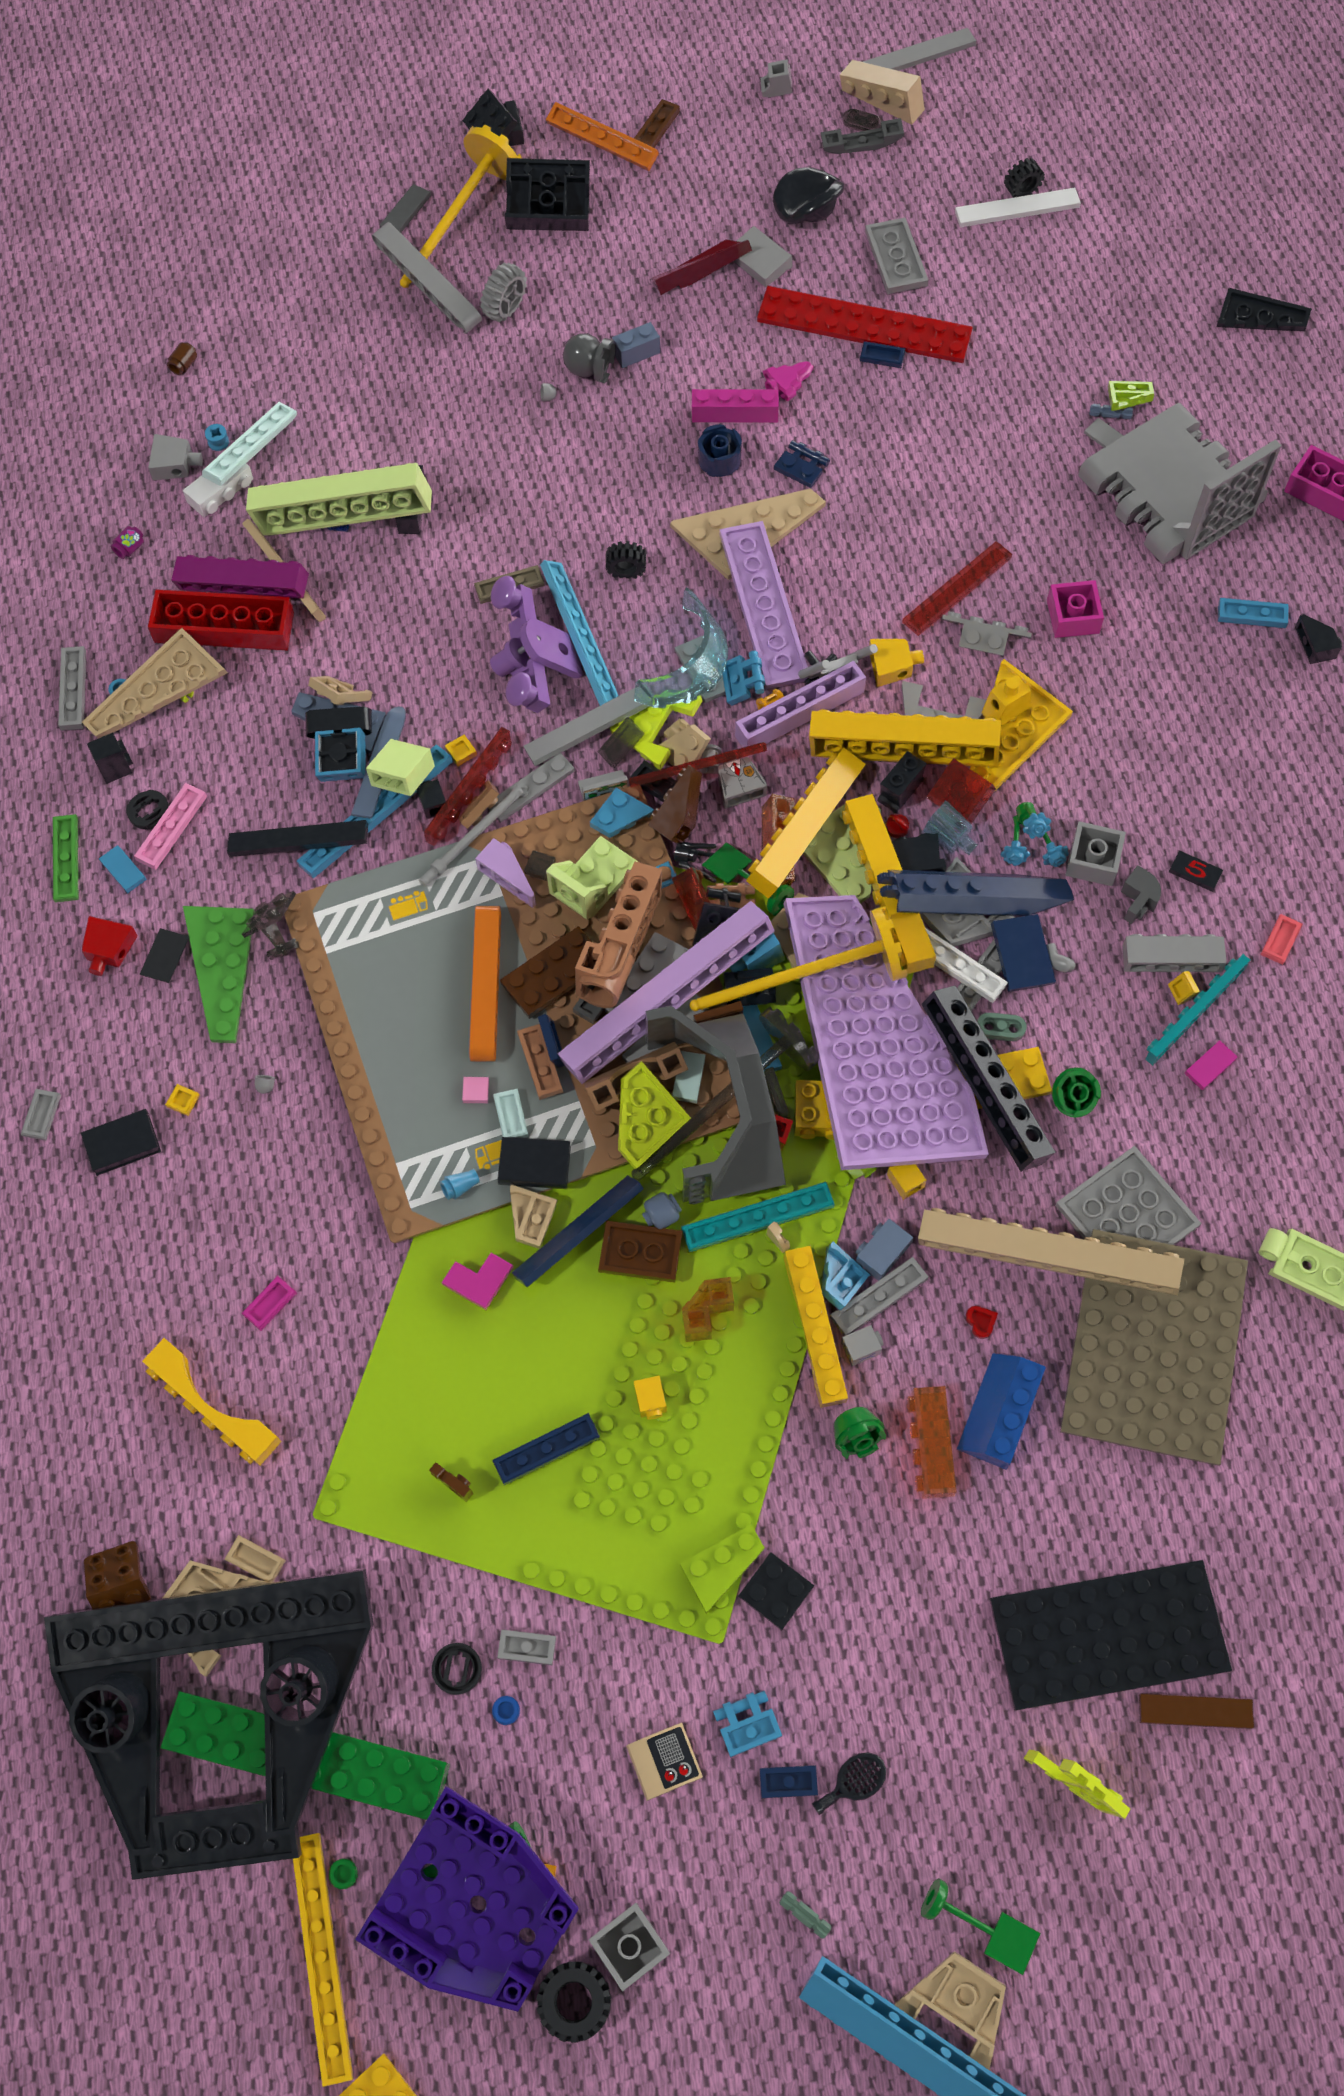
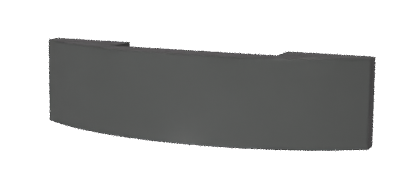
M901 118L881 121V128L842 135L841 129L821 132L824 151L835 154L878 150L904 137Z

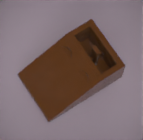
M690 765L687 768H683L677 776L678 781L673 789L670 788L663 797L664 802L661 807L656 808L650 816L651 821L648 825L676 844L685 842L695 828L702 773Z

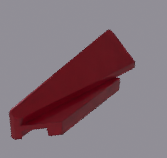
M726 239L678 267L652 277V281L660 295L677 286L680 289L685 288L751 252L749 240L739 242Z

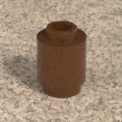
M179 343L168 358L167 367L176 375L186 373L197 358L196 349L189 343Z

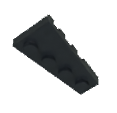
M1228 288L1216 327L1305 331L1312 308Z

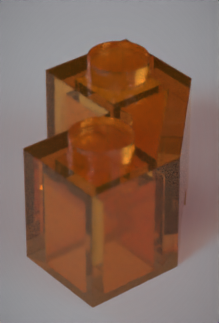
M731 1277L704 1280L698 1291L682 1308L686 1342L712 1339L709 1314L734 1311Z

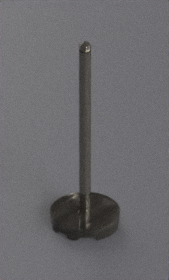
M769 1006L759 1015L762 1025L776 1042L760 1056L763 1070L783 1052L805 1071L809 1072L818 1064L819 1055L815 1048L812 1046L808 1049L798 1027L793 1022L788 1025L783 1013L776 1008L773 1011L771 1006ZM732 1082L699 1110L637 1169H633L631 1172L632 1178L637 1181L641 1180L643 1176H646L735 1096Z

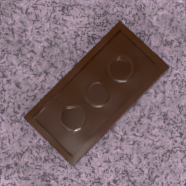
M579 926L500 979L501 985L529 1019L576 987V964L586 941L592 942Z

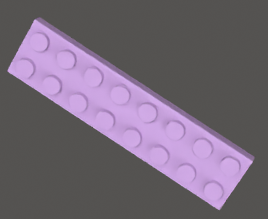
M763 521L720 529V539L754 651L758 652V657L762 660L761 674L765 678V689L804 682L807 678H799L798 673L808 666Z

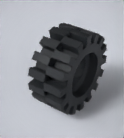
M1025 158L1024 162L1020 160L1018 165L1014 164L1013 169L1008 170L1009 175H1005L1006 180H1004V184L1013 198L1033 195L1032 192H1037L1039 190L1037 187L1042 186L1043 183L1041 181H1044L1045 174L1033 158H1030V160Z
M622 541L618 542V545L615 543L611 544V547L609 546L606 551L607 573L612 574L614 578L619 576V578L626 577L630 579V577H633V579H636L637 575L641 577L646 571V550L641 545L637 546L635 542L629 544L630 541H626L625 544Z

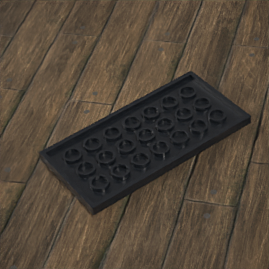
M1203 1560L989 1599L1014 1711L1232 1671Z

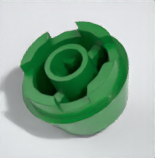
M1074 1067L1059 1074L1052 1085L1051 1095L1055 1106L1061 1113L1069 1117L1078 1118L1093 1111L1098 1099L1101 1098V1088L1098 1080L1089 1071Z
M865 1407L851 1408L840 1414L834 1422L835 1447L838 1451H841L842 1456L846 1459L850 1455L855 1454L859 1458L866 1457L879 1449L877 1443L880 1440L886 1439L883 1422Z

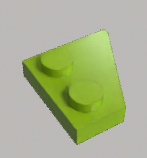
M1109 381L1108 394L1111 411L1153 401L1154 389L1152 382Z

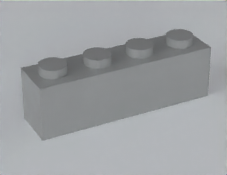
M1141 934L1126 936L1122 945L1124 972H1222L1226 965L1224 937H1216L1213 934L1204 936H1191L1189 934L1179 936H1167L1165 934L1143 936Z

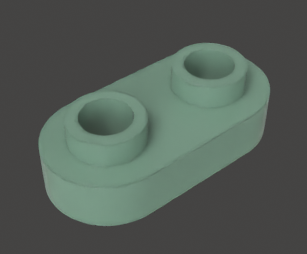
M984 1013L977 1021L987 1039L1018 1041L1023 1038L1027 1028L1026 1022L1022 1017L1010 1014ZM990 1024L993 1029L986 1030L984 1025ZM1009 1027L1017 1028V1032H1010Z

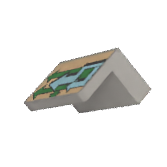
M623 770L578 781L583 801L613 792L616 787L618 789L629 787L628 778L624 775Z

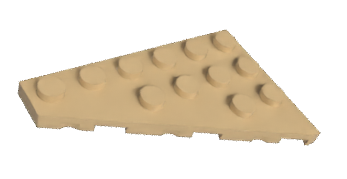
M810 488L673 520L670 523V527L729 580L732 575L720 539V529L763 521L770 546L772 547L825 507L826 501Z

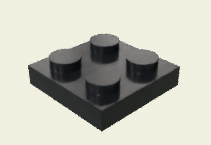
M770 1552L738 1597L782 1631L814 1588V1585Z

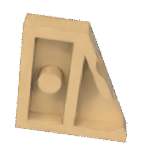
M329 676L310 677L308 686L316 690L317 694L329 698L336 705H344L347 702L370 701L372 697V692L369 690L353 691L354 685Z
M694 724L662 742L659 746L669 748L671 755L667 762L680 772L683 768H687L688 765L695 768L711 738Z
M511 1185L510 1195L516 1241L540 1249L555 1211L557 1200Z

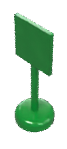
M726 842L702 866L729 884L738 875L747 880L750 874L744 870L752 863V860ZM786 884L780 885L767 901L768 912L776 916L784 908L785 899L794 897V889Z
M936 1879L930 1886L922 1904L921 1916L927 1920H933L943 1908L989 1934L991 1937L984 1954L1023 1975L1041 1933L1004 1912H1001L993 1929L947 1903L948 1885L942 1879Z

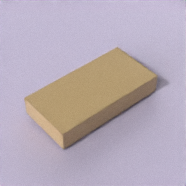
M239 1535L224 1559L268 1583L275 1581L286 1561Z

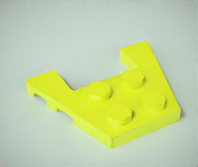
M654 694L657 703L611 726L610 731L625 745L635 749L640 753L641 757L651 761L657 769L662 770L671 753L669 748L653 744V741L671 711L693 717L702 703L701 695Z
M1028 1750L1024 1757L1027 1762L1038 1765L1045 1771V1774L1065 1784L1071 1792L1101 1812L1123 1819L1127 1817L1130 1808L1122 1802L1124 1798L1112 1789H1107L1101 1784L1100 1779L1087 1772L1077 1762L1063 1759L1061 1765L1057 1766L1040 1752Z

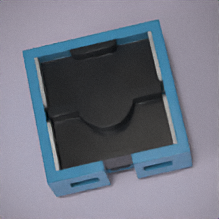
M361 728L342 729V733H335L333 730L315 732V776L320 782L364 778L366 773L365 733Z

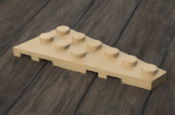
M181 628L85 718L82 723L97 738H101L122 729L228 672Z

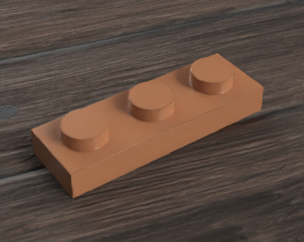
M540 1024L518 1030L517 1033L539 1100L563 1093L555 1065L550 1061Z

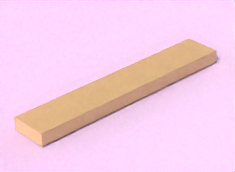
M246 519L242 523L267 557L270 560L284 562L250 519ZM305 590L304 599L300 598L301 601L319 622L325 620V614Z

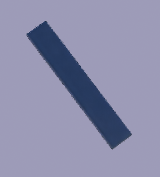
M627 1175L512 1272L514 1277L524 1286H530L644 1189L640 1182Z

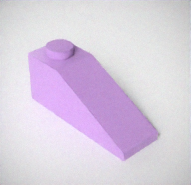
M493 838L475 858L477 869L534 908L536 906L534 892L512 848L507 843H500Z

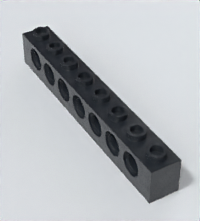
M951 986L933 991L922 1003V1006L1020 1172L1044 1164L1056 1152L957 987Z

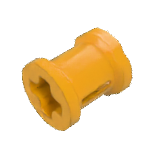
M774 689L772 694L765 698H758L756 700L758 710L783 698V693L779 689Z

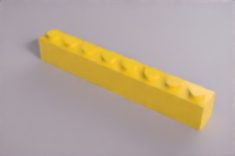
M843 747L838 754L833 752L826 761V764L829 765L828 768L822 767L816 775L817 783L815 784L812 781L804 793L807 797L805 799L801 797L793 807L796 812L794 814L790 812L782 822L785 825L783 830L779 827L771 837L774 841L773 844L767 843L759 854L762 856V859L760 861L756 859L748 869L751 874L746 882L768 899L781 885L866 765L846 748Z
M873 794L847 800L845 802V810L842 811V818L845 825L849 824L851 830L849 835L852 844L857 845L859 863L865 866L867 884H871L873 887V900L876 905L886 907L884 915L886 920L892 919L894 925L893 940L894 943L899 942L902 949L901 967L904 970L907 969V974L933 968L936 954L920 913L897 912L898 899L882 897L880 895V888L886 885L878 883L877 875L883 872L888 873V870H902V867Z

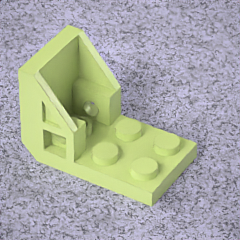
M600 836L576 864L569 860L554 863L546 870L549 893L585 919L592 918L623 884L627 869L631 870L634 861H638Z

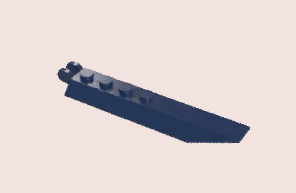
M888 870V873L883 872L877 875L878 883L886 885L880 888V895L882 897L898 899L897 912L1028 916L1074 900L1072 889L1067 880L1060 878L1021 874Z

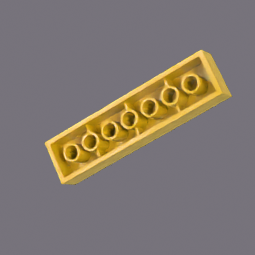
M821 709L811 712L809 731L811 756L829 758L833 752L838 754L844 747L860 760L898 762L909 751L927 764L998 767L1001 720L994 718L972 719L967 716L948 718L944 715L927 717L921 714L907 716L898 713L887 715L875 712H830L829 710Z

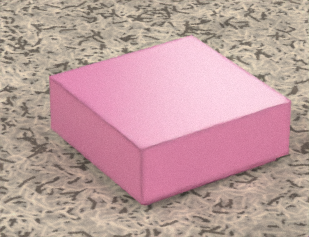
M464 1077L463 1103H488L489 1077Z

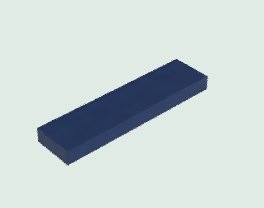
M589 1413L492 1461L505 1486L600 1439V1435Z

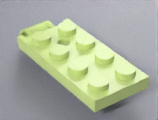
M1268 1229L1258 1251L1263 1258L1276 1261L1268 1274L1344 1311V1253L1294 1229H1288L1286 1234L1278 1229ZM1308 1261L1311 1264V1269H1305L1302 1263Z

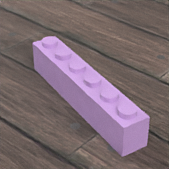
M852 661L735 722V737L748 754L811 721L812 711L821 709L830 711L864 693L866 676L855 661Z

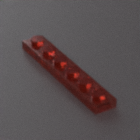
M504 727L499 729L424 830L427 843L434 846L438 840L442 841L445 838L448 826L451 822L455 823L458 820L462 807L469 805L472 801L473 792L477 787L481 788L483 786L487 773L490 770H495L501 754L509 751L512 744L509 730Z

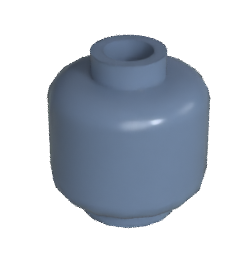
M660 1192L644 1202L646 1212L642 1213L649 1226L655 1225L656 1228L663 1229L678 1221L679 1212L682 1210L672 1194L667 1195L665 1192Z

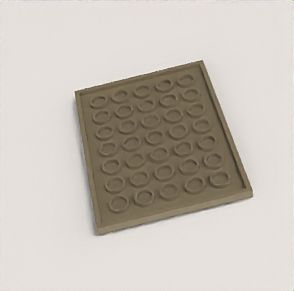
M1093 1229L1091 1237L1099 1239L1100 1243L1111 1245V1242H1119L1125 1244L1126 1248L1136 1250L1138 1247H1145L1153 1250V1253L1162 1255L1164 1252L1175 1253L1179 1255V1258H1184V1265L1178 1296L1084 1278L1060 1433L1220 1466L1248 1260Z

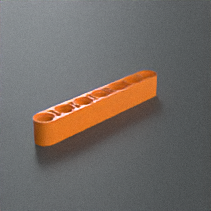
M501 906L475 907L470 1062L496 1061Z

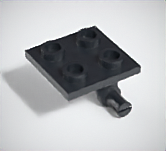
M707 888L706 897L719 899L720 905L708 902L703 903L692 946L696 945L702 938L706 937L740 909L730 907L728 901L740 903L741 893L728 891L727 888H722L721 890Z

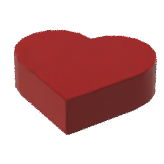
M971 1306L967 1310L965 1318L968 1324L972 1326V1332L975 1337L986 1339L993 1331L998 1313L980 1306Z

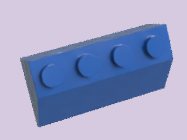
M993 1353L956 1450L1007 1470L1011 1464L1046 1367L1023 1357Z

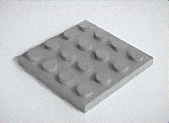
M1135 1146L1064 1196L1055 1205L1083 1239L1091 1237L1092 1230L1096 1229L1175 1245L1202 1224Z

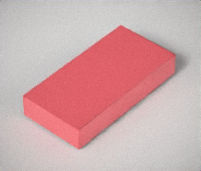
M1280 914L1260 955L1283 965L1302 927V923Z

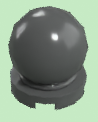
M579 333L565 343L562 354L564 365L570 373L578 377L588 378L594 375L595 381L606 383L610 373H606L609 363L614 364L616 344L613 343V339L604 338L600 343L595 336L588 333Z

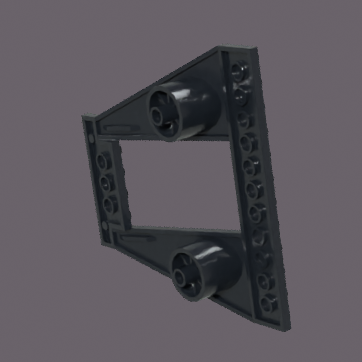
M366 1569L53 1614L44 1617L51 1674L69 1713V1725L72 1735L86 1752L128 1849L132 1880L294 1859L302 1855L298 1823L374 1625ZM263 1643L264 1677L261 1681L260 1698L264 1707L266 1800L160 1814V1657ZM288 1663H291L292 1675L290 1677L283 1672ZM298 1664L309 1668L306 1674L299 1672ZM312 1672L317 1676L319 1683L312 1682V1679L309 1677ZM321 1688L320 1701L312 1695L313 1689ZM108 1691L118 1697L115 1700L109 1699ZM99 1692L102 1701L100 1704L96 1701ZM121 1700L125 1704L127 1710L122 1709V1706L119 1704ZM307 1700L316 1709L304 1711L303 1701ZM124 1715H129L128 1726L122 1722ZM113 1728L119 1729L124 1733V1736L120 1738L114 1737Z

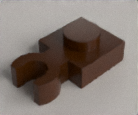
M436 1462L430 1468L431 1475L445 1484L447 1488L465 1502L473 1495L472 1490L469 1488L471 1483L462 1475L458 1474L455 1477Z

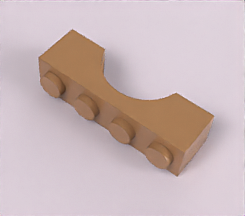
M672 1042L584 1082L595 1110L598 1111L620 1101L621 1078L641 1061L658 1080H667L687 1071L688 1067L677 1044Z

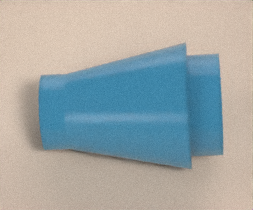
M472 1169L467 1172L445 1176L444 1180L440 1181V1186L448 1200L452 1198L457 1199L474 1185L480 1183L476 1171Z

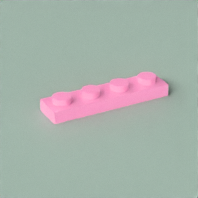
M185 783L134 855L136 861L156 870L207 798L206 793Z

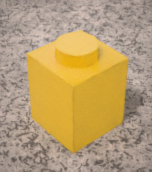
M916 1164L890 1166L888 1168L887 1176L903 1200L925 1188L927 1180Z
M660 1375L634 1381L641 1418L647 1417L648 1420L662 1417V1413L667 1412Z

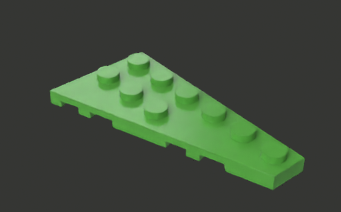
M183 906L210 1040L215 1043H236L255 911L254 909Z

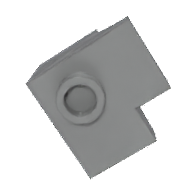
M788 59L768 63V73L761 78L762 97H775L792 93L791 69Z

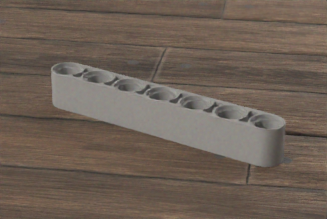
M387 222L372 234V239L377 247L458 328L461 327L465 334L482 321V317L477 309L390 222Z

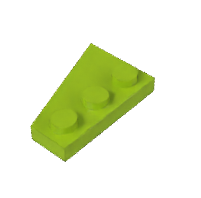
M752 1524L680 1563L706 1614L764 1551L765 1547Z

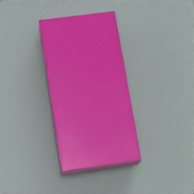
M1219 1040L1189 1067L1184 1074L1201 1090H1204L1236 1061L1238 1056Z
M277 1275L241 1314L262 1331L297 1292Z

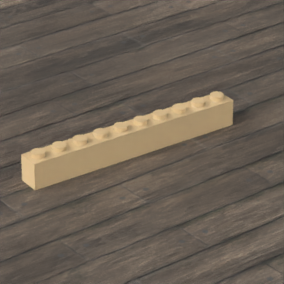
M931 1208V1211L924 1209L918 1236L919 1245L1178 1296L1184 1265V1258H1179L1178 1254L1164 1252L1162 1255L1153 1253V1250L1145 1247H1138L1136 1250L1126 1248L1125 1244L1119 1242H1111V1245L1100 1243L1099 1239L1085 1237L1083 1240L1074 1238V1235L1066 1232H1060L1057 1235L1048 1233V1230L1034 1227L1033 1230H1030L1012 1222L1004 1225L997 1223L996 1220L991 1218L978 1220L972 1219L970 1215L965 1213L951 1215L946 1214L945 1210L939 1208Z

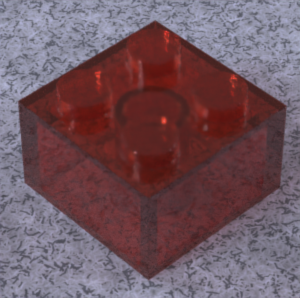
M953 758L926 798L967 827H970L996 788L992 783Z

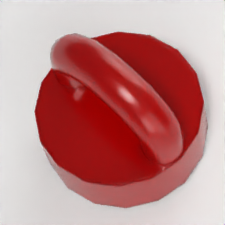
M891 814L886 821V829L890 836L900 838L908 833L910 823L901 814Z

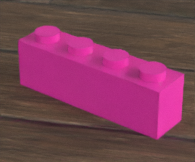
M692 389V422L778 423L779 389Z

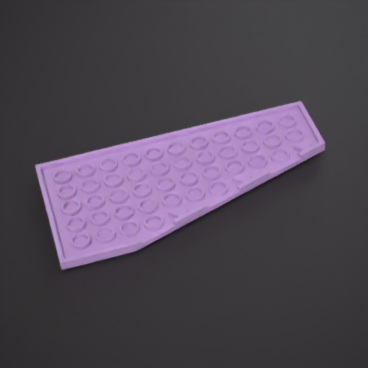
M856 895L786 898L784 901L797 966L877 941L874 930L869 923L870 918ZM881 953L800 978L841 1170L985 1159L989 1155L971 1087L947 1051L945 1043L929 1016L925 1015L908 987L907 979L903 978L892 982Z

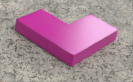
M490 1253L478 1273L455 1261L443 1279L442 1285L486 1310L510 1274L513 1265L493 1253Z

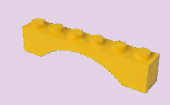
M811 1246L785 1251L784 1262L805 1335L820 1408L846 1403L848 1395Z
M165 1338L142 1360L148 1367L145 1372L157 1382L161 1378L166 1383L163 1388L174 1398L179 1394L185 1400L182 1405L193 1415L197 1411L203 1415L204 1418L201 1422L211 1431L215 1428L223 1433L220 1438L231 1448L237 1445L242 1450L239 1455L250 1465L255 1461L260 1466L282 1442L259 1420L230 1417L205 1403L194 1387L189 1372L188 1359Z

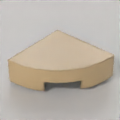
M774 1221L767 1227V1236L782 1253H785V1251L790 1249V1243L780 1234L783 1230Z

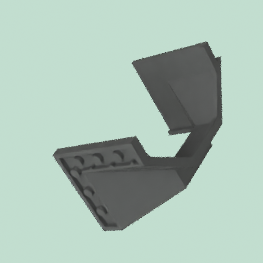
M672 1006L646 1011V1045L648 1050L661 1048L672 1042H675L677 1045L688 1043L727 1062L740 1115L737 1127L716 1161L682 1169L683 1203L689 1201L690 1204H697L703 1202L706 1197H710L711 1201L786 1185L774 1110L760 1054L744 1014L695 1023Z

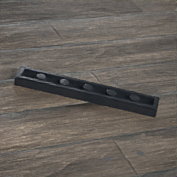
M367 820L229 833L227 854L229 857L367 844L368 823Z

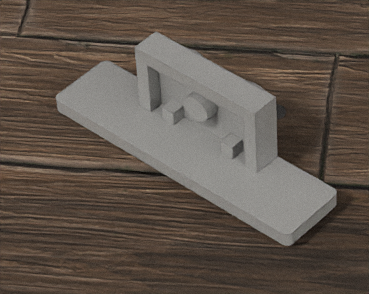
M948 612V615H942L943 621L964 625L959 647L1003 656L1008 634L1029 639L1032 636V633L1028 632L1029 628L1015 626L1014 629L1005 628L1006 623L993 621L992 625L983 623V618L971 616L970 620L962 619V614Z

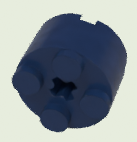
M722 424L707 427L698 439V463L701 469L711 477L728 476L739 469L742 453L740 434L735 429H728L726 425Z

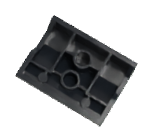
M507 158L506 229L589 231L590 160Z

